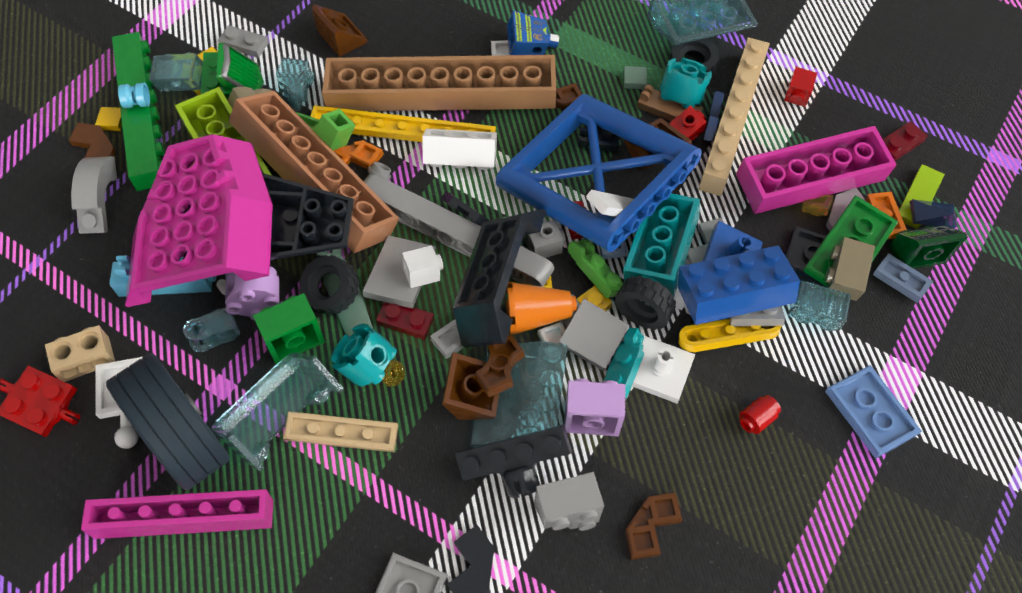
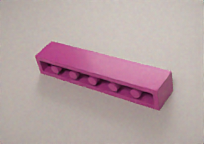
M264 489L85 500L81 530L94 539L267 529L272 528L273 499L267 490Z

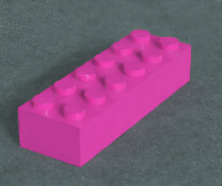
M871 126L743 158L736 176L754 214L885 181L896 167V163L876 127Z

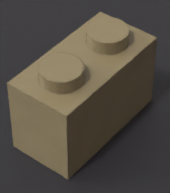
M846 237L843 238L839 245H834L830 254L833 264L832 267L828 268L825 275V282H828L826 292L857 301L866 290L875 246Z

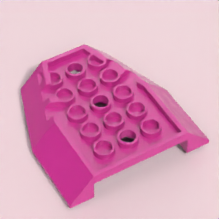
M211 134L168 146L134 231L125 306L131 307L151 302L152 290L231 272L244 281L270 275L273 205L253 145L250 142ZM185 252H187L185 258L179 261V259L184 256Z

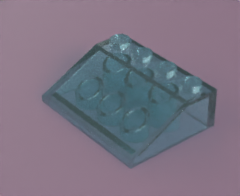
M650 0L648 17L655 30L674 45L749 29L758 25L745 0Z
M542 341L518 343L524 351V358L519 360L511 370L513 387L499 393L497 412L494 419L475 420L471 447L557 426L568 345ZM487 347V353H486L485 362H488L489 357H490V353L488 352V347Z

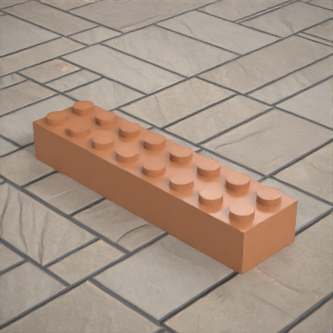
M275 91L235 100L229 123L247 142L253 145V148L283 179L354 198L355 202L348 248L353 253L385 241L388 235L391 236L399 217Z

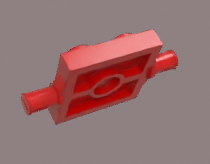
M27 366L15 384L5 379H0V383L6 386L0 385V390L7 393L6 399L0 406V416L44 437L48 436L54 425L61 419L72 425L78 423L73 418L80 420V414L68 410L70 400L78 390L74 386L31 366Z

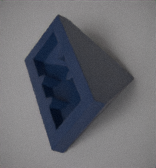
M916 199L909 201L914 224L958 227L954 204Z

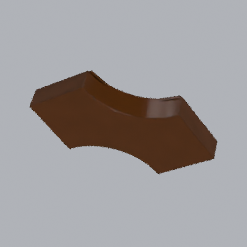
M512 335L507 336L506 343L487 345L488 352L490 353L489 360L484 367L475 373L477 382L488 398L513 387L510 373L513 366L524 358V351Z

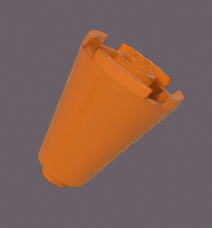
M508 282L505 293H508L506 312L513 320L509 335H515L571 318L572 312L577 311L576 297L571 296L570 291Z

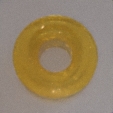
M390 360L384 370L385 376L382 382L389 387L399 385L405 377L404 366L398 361Z

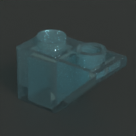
M283 57L276 72L280 90L294 109L300 111L302 103L307 100L309 85L313 84L314 72L311 71L309 61Z

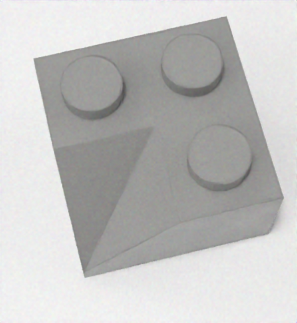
M594 472L536 486L534 504L545 529L552 527L553 530H560L566 527L570 529L579 527L580 531L595 527L596 523L599 522L604 503Z

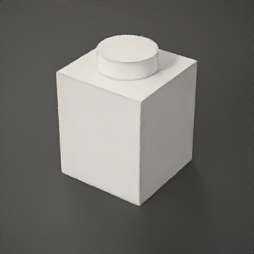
M432 245L402 253L403 270L410 288L440 281V270L443 269V261L440 254H435Z

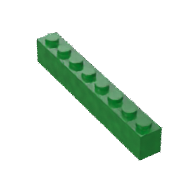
M140 32L113 36L112 43L118 87L122 84L135 86L136 83H146L150 93V105L147 107L134 105L132 108H123L120 104L128 177L136 191L152 188L162 162V156L165 155V150L162 142L159 140V138H163L160 125L157 124V121L160 120V115L157 107L154 105V103H158L154 89H152V86H155V81L150 72L153 69L152 62L147 55L151 53L148 41L142 39Z

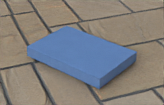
M871 365L828 387L825 391L875 459L922 432Z

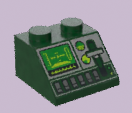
M945 225L938 227L927 226L921 230H904L899 232L889 248L895 258L911 268L917 269L946 264L968 236L966 232Z

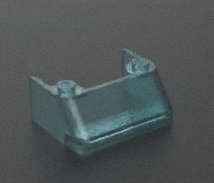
M291 353L230 407L213 424L211 429L246 463L261 471L264 468L261 463L270 454L268 451L270 444L268 442L285 427L288 411L299 413L307 404L313 405L317 403L320 405L329 398L330 391L341 393L344 388L315 356Z

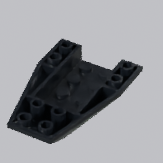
M262 173L273 205L270 260L348 247L354 198Z

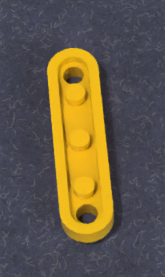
M730 319L685 326L680 331L678 342L685 351L699 352L773 339L779 335L781 326L730 325Z

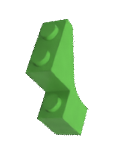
M341 109L323 114L320 120L296 112L332 150L346 146L355 127V124Z

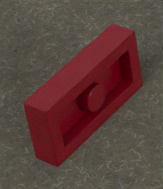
M910 121L885 137L883 141L894 161L923 143L928 135Z
M384 302L376 323L379 326L425 340L435 318L433 313L413 307L411 309Z

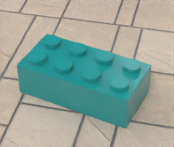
M670 194L669 198L663 200L656 207L654 213L640 224L623 269L624 281L631 276L650 278L666 287L675 297L678 287L679 266L685 265L699 220V198Z

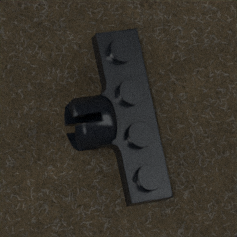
M562 424L458 451L455 453L463 481L498 473L503 478L507 495L511 498H520L519 494L523 493L524 496L536 492V486L540 485L535 469L537 462L569 455L572 453L565 426Z

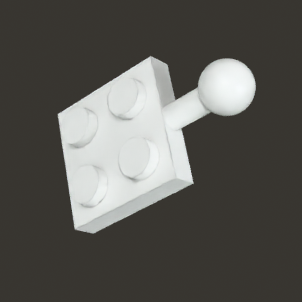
M142 357L96 365V416L102 419L120 415V429L115 433L114 439L115 443L124 449L133 447L137 443L139 436L106 387V381L137 360L142 359Z

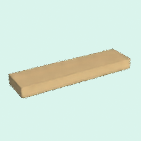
M288 411L283 439L293 442L395 452L399 425L398 423Z

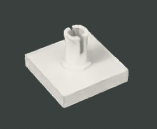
M645 336L642 343L645 355L632 387L677 404L695 354Z

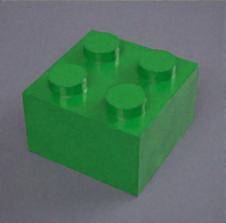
M304 293L298 296H291L284 302L273 307H266L253 315L275 364H279L325 343L317 319Z

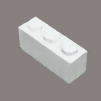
M426 129L423 134V164H429L432 167L453 165L454 168L474 166L480 170H487L490 167L494 168L497 133Z

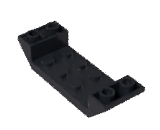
M544 209L482 223L453 306L460 342L464 348L506 343L513 320L500 307L523 236L541 231L546 215Z

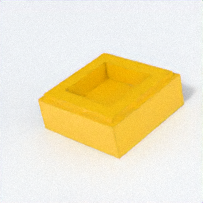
M101 107L95 125L100 126L105 131H121L122 119L120 108Z

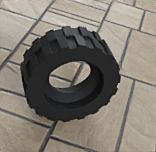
M687 35L680 37L679 40L674 42V45L671 47L669 60L677 58L676 62H681L685 54H696L704 58L703 65L707 67L706 72L711 71L712 76L715 74L720 52H718V47L714 45L713 41L700 35Z
M322 255L320 258L313 259L314 261L311 263L309 262L299 280V293L305 294L310 307L327 315L339 314L341 311L348 309V306L351 303L353 304L359 292L358 286H360V281H358V273L354 271L355 268L334 255ZM328 273L337 274L340 279L338 290L331 297H323L319 292V284L322 278Z
M643 276L627 278L614 300L616 308L619 309L620 313L627 320L635 323L637 326L652 330L662 329L666 326L676 308V300H674V296L666 287H663L657 281L655 282Z

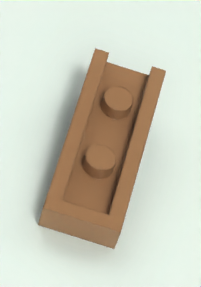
M649 84L645 86L637 103V108L669 121H673L687 109L681 103L662 99L660 97L661 92L655 90ZM695 105L694 107L695 111L700 110L702 112L703 110L700 106Z

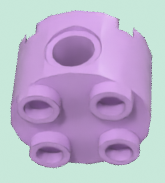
M270 267L269 276L244 281L233 272L227 273L225 287L226 312L232 315L250 316L252 320H255L254 314L259 313L266 307L280 304L279 275L277 276V271Z

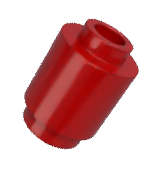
M770 395L758 397L739 413L740 425L748 433L759 434L778 418L781 407Z

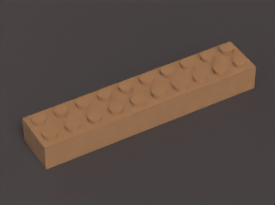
M555 55L326 58L322 95L326 107L358 111L555 109Z

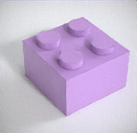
M587 379L568 381L564 417L566 432L619 436L625 418V384H618L616 381L611 380L603 381L602 383L590 382Z

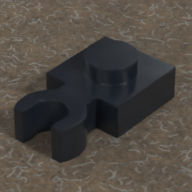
M597 126L600 150L618 152L619 136ZM581 127L579 136H586V138H579V146H590L587 127Z

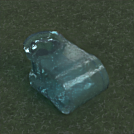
M221 308L210 314L188 321L184 325L183 333L189 340L192 350L204 352L215 346L235 340L239 337L240 330L234 316L227 313L226 308Z

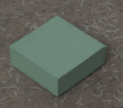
M624 66V88L644 89L647 85V67Z

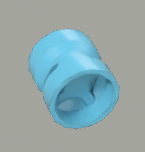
M136 83L135 86H130L129 84L119 85L118 96L123 108H132L134 105H139L140 107L150 105V93L146 83Z

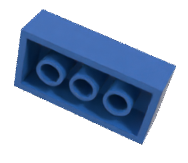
M779 245L679 266L678 290L695 325L793 304L797 300L800 279Z

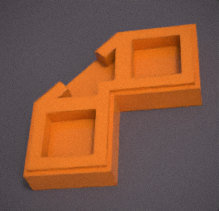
M364 140L333 150L347 165L353 162L366 169L372 166L374 162H378L384 155L382 149Z

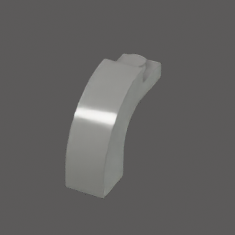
M115 156L86 157L78 163L75 169L71 189L72 209L77 211L79 234L108 232L105 192L108 183L117 180Z

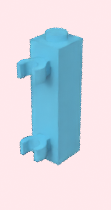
M127 255L116 256L118 262H113L109 284L118 297H125L127 293L130 258ZM216 276L152 290L151 295L211 292L212 282L216 281Z

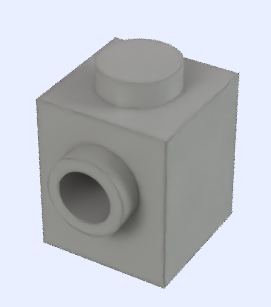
M555 220L543 223L539 233L526 235V243L529 250L544 258L562 253L563 243L566 242L564 231L562 228H558Z

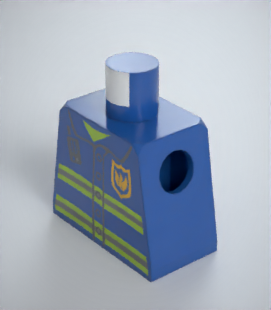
M512 11L507 24L509 55H544L547 47L557 48L559 36L548 33L545 20Z

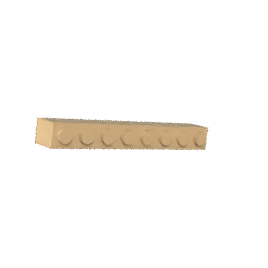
M749 37L747 39L698 190L722 196L770 43Z

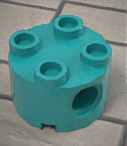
M673 58L668 61L660 85V97L666 101L673 100L681 103L684 108H688L690 105L694 108L696 104L703 102L712 73L711 71L706 72L707 67L696 61L682 58L681 62H676L677 58Z
M362 323L351 329L354 333L350 337L345 334L341 338L331 356V361L335 363L332 367L360 387L371 382L374 385L380 383L385 376V368L397 352L396 348L368 324Z

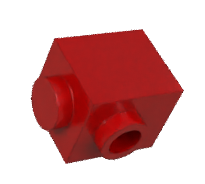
M690 105L669 124L693 141L705 131L706 118L700 110L695 111Z

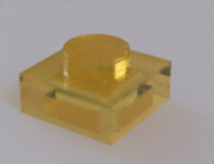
M824 195L819 198L804 200L802 212L815 216H827L833 203V195Z

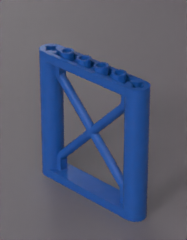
M582 94L498 172L496 186L536 210L544 209L548 217L605 250L612 252L631 233L636 232L640 224L654 213L656 207L663 200L668 199L671 192L685 181L687 175L697 166L701 158V149L587 94ZM582 123L587 125L591 165L531 173ZM597 126L654 155L601 163ZM661 163L666 165L659 175L615 219L609 215L601 214L598 210V215L539 183L593 174L595 190L605 192L603 172Z

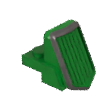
M219 43L218 52H203L201 94L220 87L225 98L228 100L233 88L249 87L256 90L263 87L264 80L259 65L226 43Z

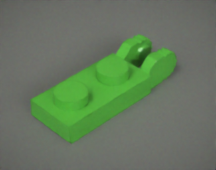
M588 239L570 242L568 252L579 268L605 298L616 296L623 282L605 263V260L595 253L593 243H590Z

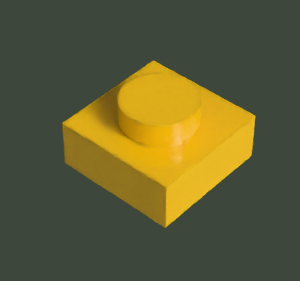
M593 286L577 298L580 305L585 299L604 311L609 310L613 304L609 298L604 297L596 286Z

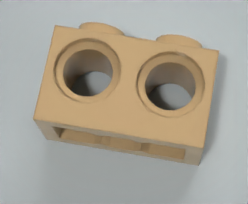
M99 325L85 328L81 332L67 337H60L54 342L45 344L51 372L63 382L96 371V365L115 362L109 337Z

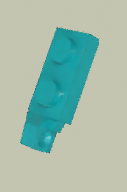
M629 328L627 330L624 341L619 343L603 380L625 384V398L628 397L645 355L643 352L644 345L642 344L644 335L641 334L639 328Z

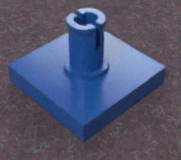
M718 221L714 226L703 261L759 250L763 242Z

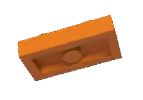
M892 192L867 195L865 200L869 204L899 221L888 239L895 238L899 232L907 230Z

